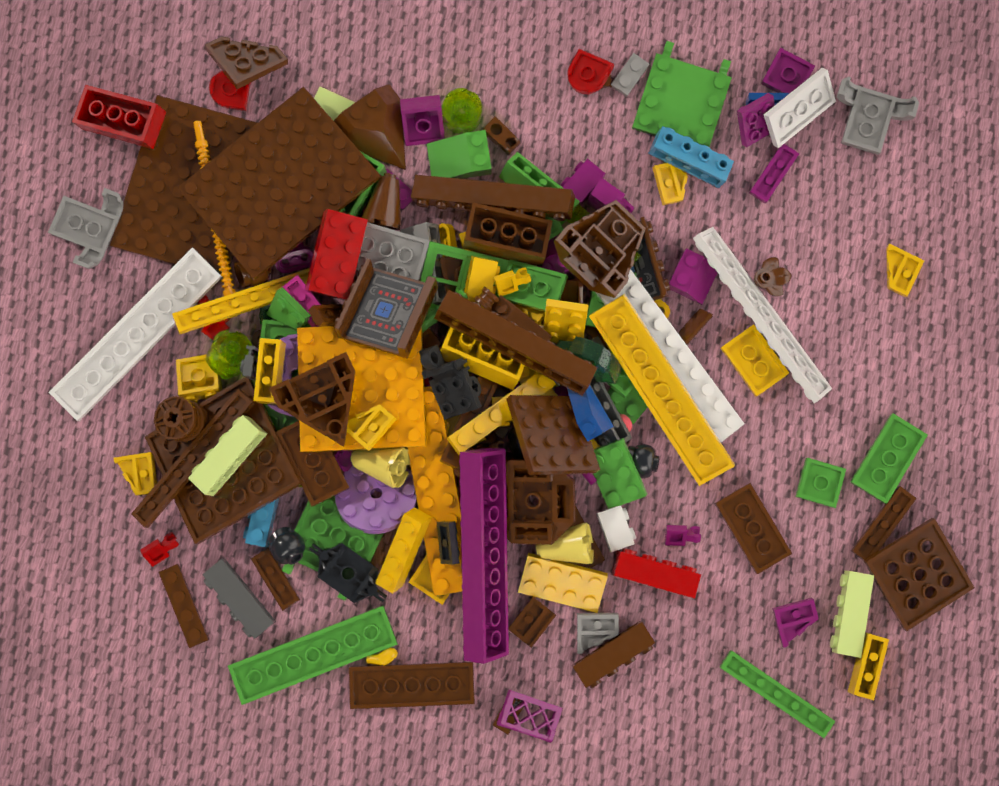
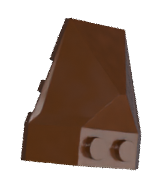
M615 200L566 226L554 240L560 262L589 290L615 298L628 282V275L631 267H633L634 257L639 249L646 228Z

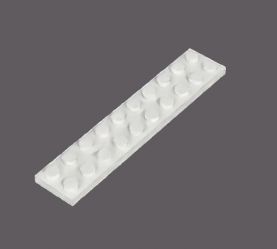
M714 227L696 235L693 239L698 250L703 252L708 258L709 265L716 269L720 280L730 288L734 299L739 301L744 307L745 314L752 318L756 329L766 337L770 348L775 350L780 356L781 363L791 371L793 379L802 386L806 397L812 400L813 403L819 401L832 387L755 285Z
M191 248L49 393L77 421H80L175 325L172 313L193 307L222 276L194 248Z
M631 269L627 284L615 298L596 292L604 305L625 293L720 442H723L744 425L739 415Z

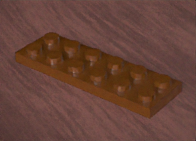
M473 662L350 666V709L475 704Z

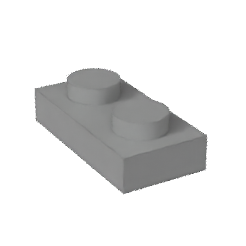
M633 53L612 82V87L627 97L650 64Z

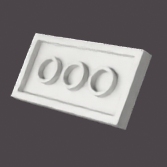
M821 68L764 114L773 146L781 147L836 102L827 69Z

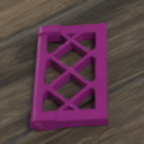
M508 690L497 725L551 743L554 739L563 708ZM514 698L522 700L521 704L513 708ZM527 704L538 705L540 709L531 713ZM524 706L528 716L519 721L515 711ZM546 709L554 711L552 718H547ZM511 713L516 722L514 724L506 722L508 715ZM542 713L545 722L536 727L533 717ZM530 720L533 729L523 728L520 724ZM547 725L546 735L538 732L539 729Z

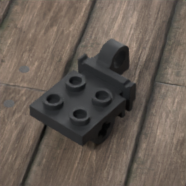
M438 344L418 351L424 367L421 373L424 379L431 376L433 378L429 383L444 420L482 407L478 398L481 394V385L476 377L469 376L467 370L470 367H464L463 364L467 362V359L463 360V358L445 364Z

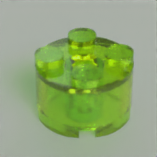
M457 88L450 91L442 104V116L445 125L452 132L458 134L474 131L482 119V103L479 96L465 88ZM460 109H463V111H465V113H461V112H459V110H460Z
M230 330L219 332L214 337L207 351L206 362L223 379H229L242 373L240 371L241 361L245 360V355L249 354L246 346H252V343L241 332L236 331L234 333L229 332Z

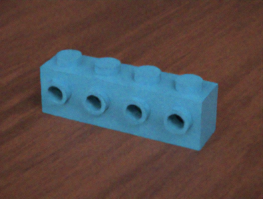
M663 126L657 132L648 153L717 188H720L726 182L734 163L725 154L712 151L710 147L700 145L690 137L682 136L673 129Z
M279 498L248 515V518H250L249 527H245L243 538L246 539L245 543L269 547L268 539L272 534Z

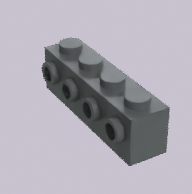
M595 372L590 386L614 426L597 436L596 439L600 446L622 438L627 442L632 439V436L599 375Z

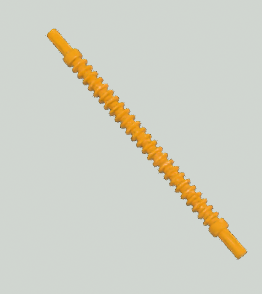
M194 121L197 140L195 147L198 150L197 154L200 155L198 157V160H201L199 165L204 167L210 162L208 160L210 156L207 155L209 150L206 149L208 148V142L204 138L202 122ZM214 232L212 237L215 238L213 242L216 244L214 248L217 249L216 254L218 257L216 259L220 261L218 266L221 267L219 268V271L222 272L220 275L223 278L221 282L224 283L222 288L225 289L223 296L236 293V290L233 289L234 284L231 283L233 278L230 277L232 273L229 272L231 270V267L228 266L230 261H227L229 258L226 255L228 250H225L226 245Z

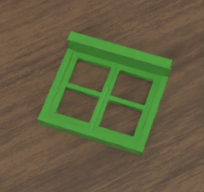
M430 241L420 281L426 282L428 276L434 277L437 282L456 286L455 292L465 288L471 256L496 260L498 266H500L499 275L505 273L509 260ZM437 254L463 260L458 282L432 276ZM431 304L428 313L438 305Z

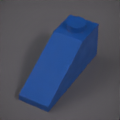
M590 385L583 395L567 388L577 425L587 442L614 427Z

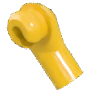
M390 647L379 654L367 656L366 661L367 664L388 665L397 657L398 652L395 648Z

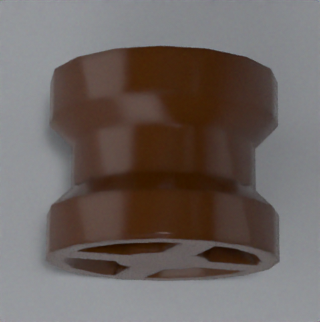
M485 286L482 288V293L474 298L475 301L488 311L492 309L494 303L500 300Z

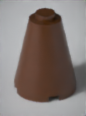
M384 173V176H381L377 181L361 217L368 219V223L392 230H400V183L396 179V175Z

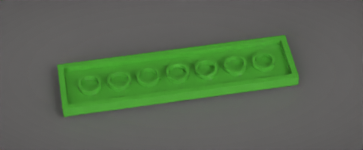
M383 605L230 664L228 668L240 702L243 705L398 645Z

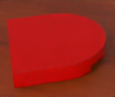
M578 49L568 68V81L571 87L578 93H595L606 83L614 68V63Z
M220 71L212 77L209 84V92L215 103L219 106L246 111L251 83L236 89L223 71Z

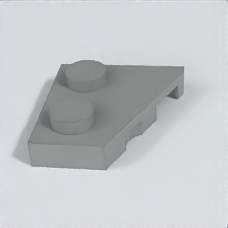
M577 613V654L583 653L584 650L594 645L597 646L603 643L606 639L619 635L618 613Z

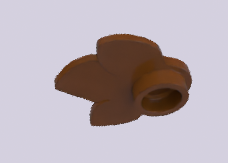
M771 257L766 259L762 263L761 269L756 271L754 283L760 288H765L772 296H782L784 294L782 285L788 283L792 275L787 269L779 267V259L777 257ZM763 275L766 276L767 281L763 279Z

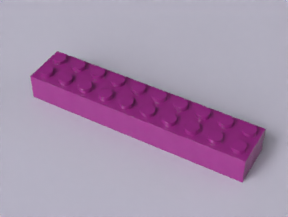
M480 448L460 452L459 459L464 661L481 664L509 655L506 450L499 448Z

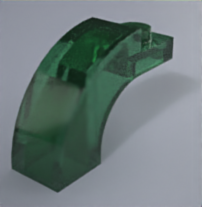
M575 337L573 342L558 341L556 346L568 350L582 360H588L592 365L598 367L594 374L596 382L616 384L622 367L617 358L606 348L582 337Z

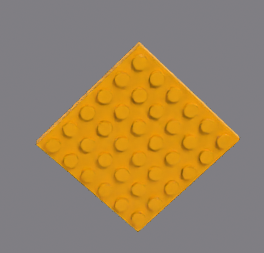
M334 326L297 328L298 375L347 352L355 369L348 420L356 417L361 412L369 411L370 408L379 404L397 419L372 449L426 446L424 378L421 373L423 365L418 352L423 350L422 327L408 359L338 338ZM299 420L300 452L366 449L348 433H346L345 446L343 447Z

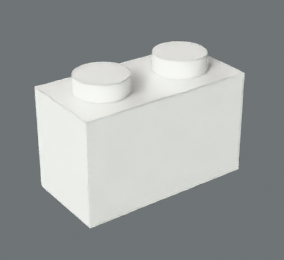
M621 506L596 513L610 552L635 544L633 540L636 539L633 528H629L626 520H629V515L626 508L622 509Z

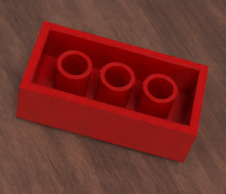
M85 85L72 123L85 131L154 149L166 111L153 102Z
M331 209L324 210L305 287L306 291L348 300L368 219Z
M623 548L622 552L617 551L611 575L695 599L701 574L696 573V568L684 565L678 568L676 567L677 563L663 559L661 563L656 562L657 557L642 554V557L636 556V551Z

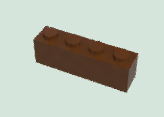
M639 621L571 666L585 688L589 686L594 688L601 683L600 679L606 675L610 677L619 671L617 668L622 664L627 666L636 660L635 656L642 652L644 655L651 651L655 641L643 622Z

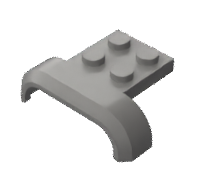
M848 76L842 79L837 93V99L840 102L851 106L841 144L879 155L890 119L901 121L914 119L919 102L916 97L901 99L855 85L850 81L851 77Z
M106 188L102 192L103 205L101 210L63 196L48 231L51 235L85 247L79 256H75L73 263L87 269L97 266L102 261L123 211V201L120 194Z

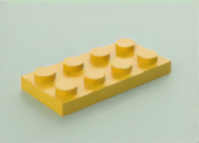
M528 553L518 593L598 613L608 573L563 561L542 559L540 555Z

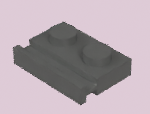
M246 346L249 354L245 355V360L241 361L240 371L243 372L242 376L256 381L255 374L257 371L259 349L255 346Z

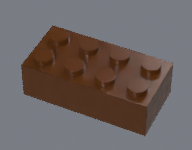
M472 203L462 249L542 267L546 257L553 220Z

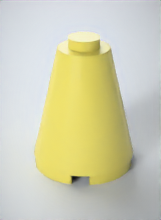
M403 447L371 449L370 451L367 449L355 450L351 455V462L354 468L389 487L399 488L404 484L409 473L405 471L407 464L410 465L409 450Z
M581 523L568 528L552 545L536 544L537 555H540L542 559L592 564L594 561V550H591L593 538L590 525Z

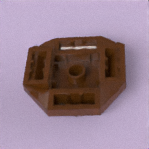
M510 460L506 464L507 539L511 544L552 545L576 521L575 480L569 474L529 475L525 460ZM531 495H535L538 498V505L531 502Z

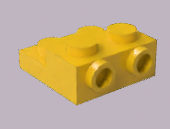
M216 353L176 360L179 397L197 402L200 399L207 400L222 391L218 356Z

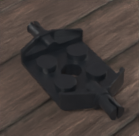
M314 543L309 548L320 559L317 577L353 603L368 596H374L382 603L384 601L383 598L386 599L387 595L381 592L376 587L377 584H375L379 569L343 543H339L327 550L321 549ZM350 567L354 570V576L351 579H345L342 576L344 568Z

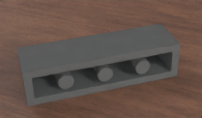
M225 558L220 559L202 574L205 578L203 581L206 586L217 592L218 595L216 597L222 605L226 604L230 608L229 614L236 622L239 620L244 626L242 630L249 638L251 636L254 639L276 622Z

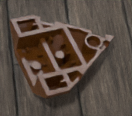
M388 84L372 90L342 111L334 122L359 151L375 160L406 170L400 97Z
M347 352L269 388L278 408L296 417V419L329 437L341 446H345L355 378V369Z

